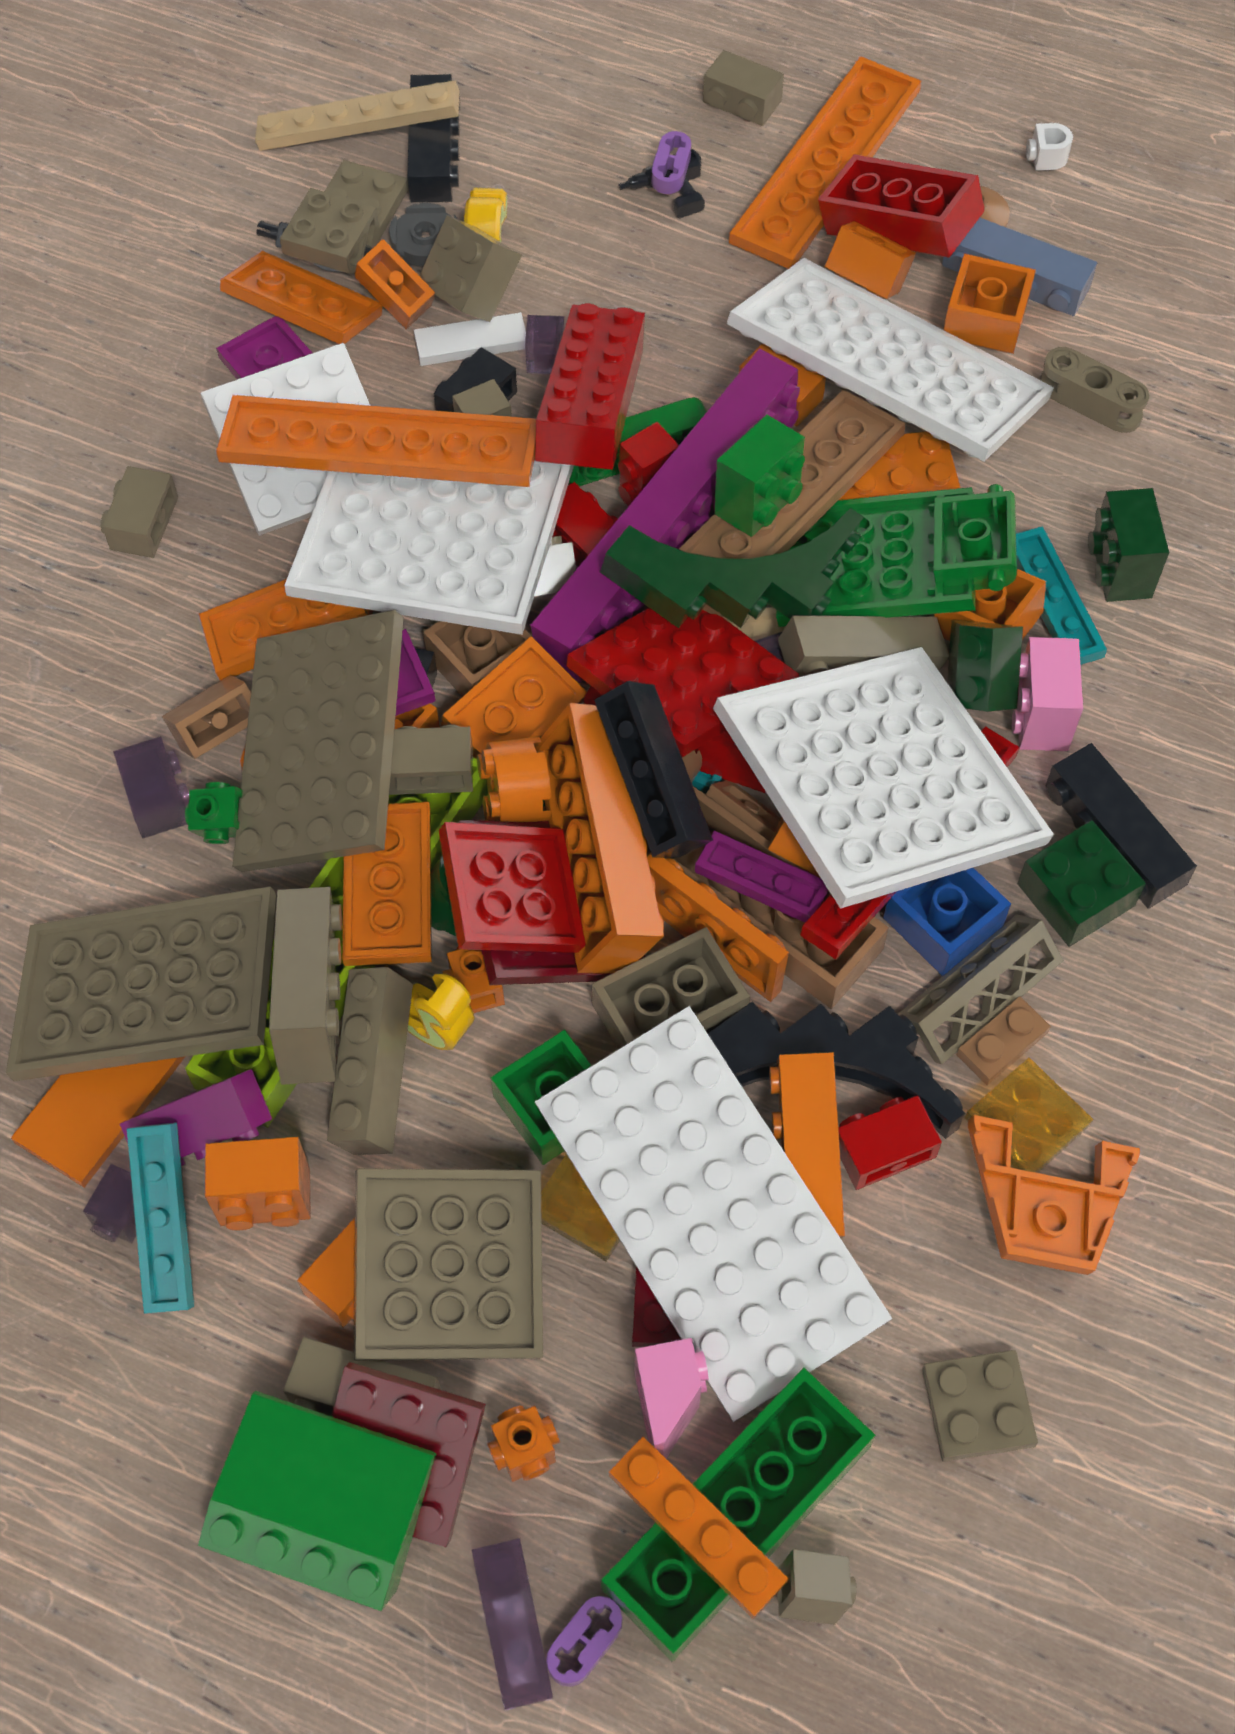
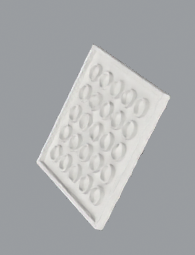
M534 460L530 487L328 471L285 582L286 596L381 612L396 610L399 614L522 635L574 465Z
M922 647L718 697L713 707L715 713L840 909L1047 845L1054 835Z

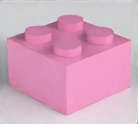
M1029 637L1025 653H1021L1018 709H1014L1012 715V733L1019 734V750H1069L1083 711L1079 639Z

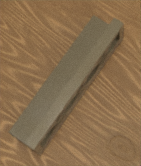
M1015 915L900 1011L898 1015H905L913 1023L917 1034L921 1037L934 1062L943 1064L965 1042L1019 996L1022 997L1064 960L1041 919ZM1039 943L1046 958L1035 968L1027 967L1030 949ZM1007 969L1015 970L1011 988L1004 994L997 993L1000 975ZM977 994L984 995L981 1013L974 1019L966 1018L969 1001ZM945 1021H952L953 1027L950 1040L941 1046L933 1031Z

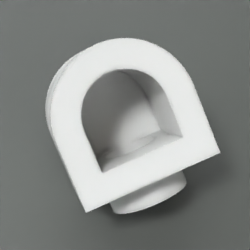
M1058 123L1036 124L1033 139H1028L1026 144L1027 161H1034L1035 170H1056L1065 166L1073 141L1071 130Z

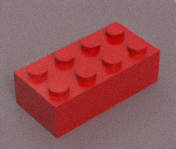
M855 154L818 199L826 234L837 236L841 226L855 221L911 251L947 258L951 257L985 211L978 175Z

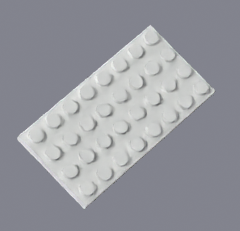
M806 258L801 259L731 310L727 322L729 326L739 330L742 335L756 339L771 347L774 352L786 355L799 362L807 370L817 372L829 378L837 386L857 393L869 403L885 408L898 415L901 420L915 424L928 431L934 438L944 440L963 450L966 455L982 461L989 458L1050 399L1054 387Z
M690 1006L535 1101L536 1106L680 1338H692L694 1351H703L709 1379L707 1381L733 1422L781 1392L803 1368L809 1372L813 1371L892 1319Z

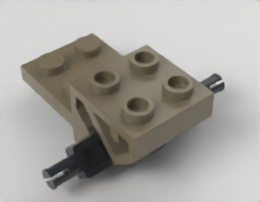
M343 160L325 191L314 188L309 189L289 223L280 222L279 226L261 220L257 227L263 229H256V233L258 236L276 240L275 246L281 248L285 255L312 262L317 267L327 271L355 273L357 263L381 241L384 231L409 190L408 178Z

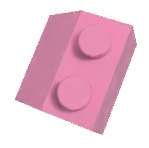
M692 1338L635 1349L634 1374L648 1442L665 1458L668 1457L698 1411L701 1393L707 1392L706 1380L709 1378L703 1351H694Z

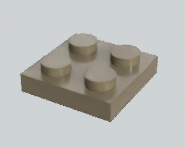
M1016 1350L924 1364L922 1371L942 1462L1036 1447L1038 1444L1037 1435Z

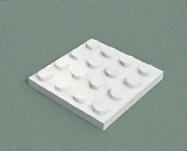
M344 343L201 392V398L219 440L232 395L370 406ZM229 463L259 536L311 517L328 471Z

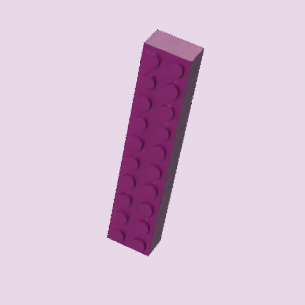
M759 348L531 624L532 637L579 684L583 679L567 667L568 654L643 612L645 607L644 603L600 573L606 552L629 525L652 539L677 549L691 538L715 514L717 459L765 415L771 416L789 428L794 426L799 414L796 410L797 398L800 392V388L797 387V368Z

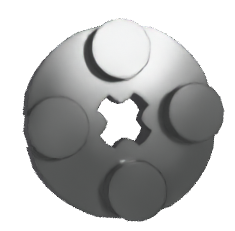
M435 203L411 205L405 208L406 214L400 216L398 220L396 215L390 223L391 247L410 266H424L444 220L449 215L446 213L445 207ZM423 232L430 233L429 237H421Z

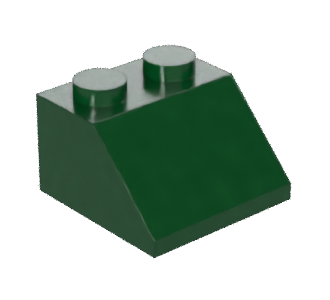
M957 619L951 620L947 683L965 709L986 712L1017 709L1022 626Z

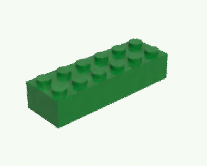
M803 1368L703 1472L693 1485L769 1558L870 1449L876 1435L808 1370ZM657 1523L601 1579L602 1591L615 1601L621 1611L671 1662L678 1657L731 1599Z

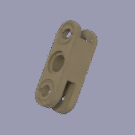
M1068 347L1054 348L1047 353L1045 358L1044 370L1040 380L1054 387L1050 399L1117 432L1129 433L1135 431L1140 426L1143 418L1142 410L1147 406L1150 397L1148 389L1141 382ZM1121 412L1128 413L1130 418H1120Z

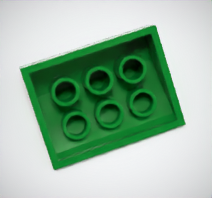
M254 1391L210 1499L198 1546L382 1612L398 1590L436 1453Z

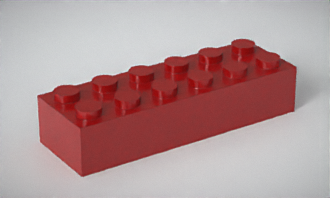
M590 303L572 305L536 419L535 461L613 470L643 353L645 312H636L627 307L617 309L600 308Z

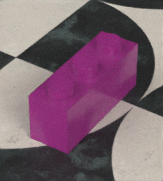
M250 1069L120 1123V1126L128 1143L127 1128L177 1123L181 1166L186 1164L183 1157L194 1153L197 1160L205 1158V1144L220 1143L230 1138L232 1142L248 1141L259 1136L257 1127L270 1121L272 1117L253 1071Z

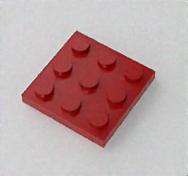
M445 822L438 831L459 949L579 953L586 946L563 829Z

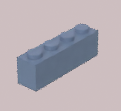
M979 218L951 257H943L942 266L959 272L965 253L1036 269L1029 299L1057 311L1075 316L1091 288L1098 262Z

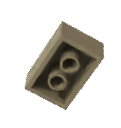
M707 927L592 984V1006L618 1049L690 1006L708 1034L750 1003L749 993Z

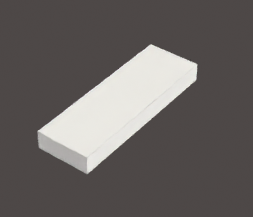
M521 312L495 316L491 322L476 319L414 329L420 366L462 360L471 357L480 347L492 354L528 349V338Z

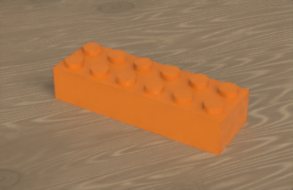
M569 703L540 738L541 743L535 747L536 752L545 751L551 788V799L544 800L546 811L551 810L549 826L550 828L563 829L586 942V946L579 953H574L578 973L613 974L637 962L664 937V921L658 910L655 896V879L650 873L646 854L647 842L645 837L642 836L639 819L597 706Z

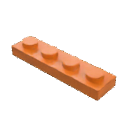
M644 1437L609 1471V1477L752 1619L761 1612L787 1583L789 1578Z

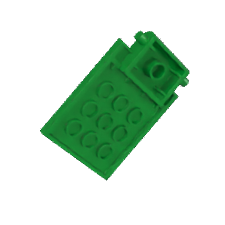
M993 484L988 487L987 493L974 494L972 487L838 500L790 548L793 549L810 542L830 529L852 508L864 517L857 529V532L862 536L848 555L842 551L836 558L840 565L830 578L834 583L827 594V597L832 599L822 616H882L891 618L976 610V590L990 589L992 591H1000L1005 586L1011 584L1017 576L1016 499L1011 490L1003 491L1001 485ZM776 610L778 627L787 626L790 619Z

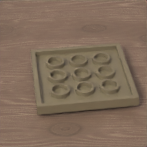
M357 1168L355 1171L354 1360L543 1358L541 1170Z

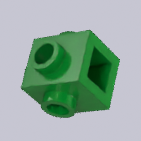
M209 782L205 784V789L189 790V803L185 808L188 831L203 837V842L208 844L229 843V838L236 837V830L239 829L238 809L243 790L224 782Z

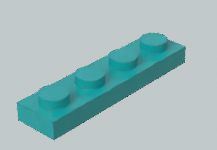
M1041 526L1017 533V569L1046 581L1044 611L1041 617L1051 637L1079 639L1080 665L1103 659L1107 648L1044 527Z
M177 1123L127 1128L144 1314L189 1310L194 1307Z

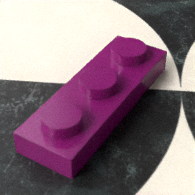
M716 831L712 834L713 841L706 844L695 864V873L804 923L825 902L830 893L821 878Z

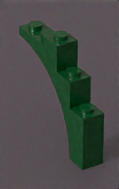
M850 508L830 529L810 542L779 554L751 559L714 558L687 553L658 542L629 525L606 552L600 573L677 628H680L688 617L693 620L696 619L706 604L740 628H742L750 616L757 620L768 604L789 619L792 616H822L832 599L827 597V594L834 583L830 578L840 565L836 558L842 551L848 555L858 543L862 535L857 532V529L864 517Z

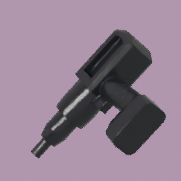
M691 149L686 176L681 189L678 191L681 196L676 198L673 205V211L677 218L699 213L704 210L705 200L701 193L695 191L688 181L701 176V156L694 149ZM648 166L641 173L628 178V181L618 184L619 189H639L645 186L647 188H654L652 185V166ZM667 169L665 177L669 178L673 174V170Z

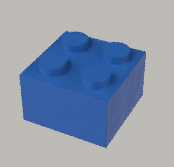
M970 868L897 891L887 902L883 918L930 965L944 976L1004 926L1011 903L974 868Z

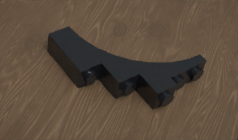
M752 1001L708 1033L742 1087L758 1081L769 1080V1067H777L779 1055L834 1053L835 1079L860 1084L893 1099L903 1097L904 1100L919 1096L936 1131L945 1139L959 1129L965 1114L959 1098L951 1090H944L935 1081L931 1068L921 1057L913 1056L919 1038L916 1028L905 1015H898L890 1005L849 1035L848 1027L843 1019L834 1012L830 1014L822 1004H819L780 1033V1027L776 1019L766 1010L761 1012Z

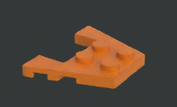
M973 1115L968 1120V1130L1001 1258L1085 1275L1094 1272L1115 1221L1113 1216L1118 1203L1124 1197L1129 1185L1127 1180L1130 1172L1139 1159L1140 1148L1107 1141L1098 1143L1095 1146L1094 1184L1015 1169L1010 1166L1013 1123Z

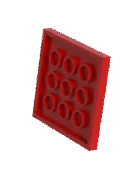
M648 608L572 651L567 657V667L602 695L627 681L655 685L682 758L726 731V728L713 709L718 697L799 677V673L726 619L717 614H710L705 610H702L694 620L688 617L680 628H677L651 608Z

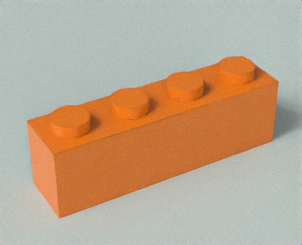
M834 1053L779 1055L777 1067H769L770 1093L779 1095V1112H772V1134L776 1139H781V1148L839 1237L843 1238L845 1236Z

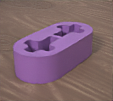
M671 131L663 135L660 140L652 166V185L660 193H676L683 185L691 157V140L685 133ZM674 148H678L676 156L670 155ZM667 169L673 170V174L669 178L665 177Z
M604 1596L590 1598L581 1606L553 1642L547 1653L546 1663L549 1674L555 1682L569 1687L582 1683L618 1638L622 1630V1614L615 1601ZM604 1609L611 1612L609 1623L613 1626L612 1629L607 1632L601 1628L591 1640L587 1639L584 1635L592 1625V1620L588 1614L592 1610L599 1614ZM579 1642L582 1643L585 1648L578 1656V1663L582 1667L581 1670L576 1673L569 1669L564 1675L558 1671L561 1664L557 1654L561 1650L569 1654Z

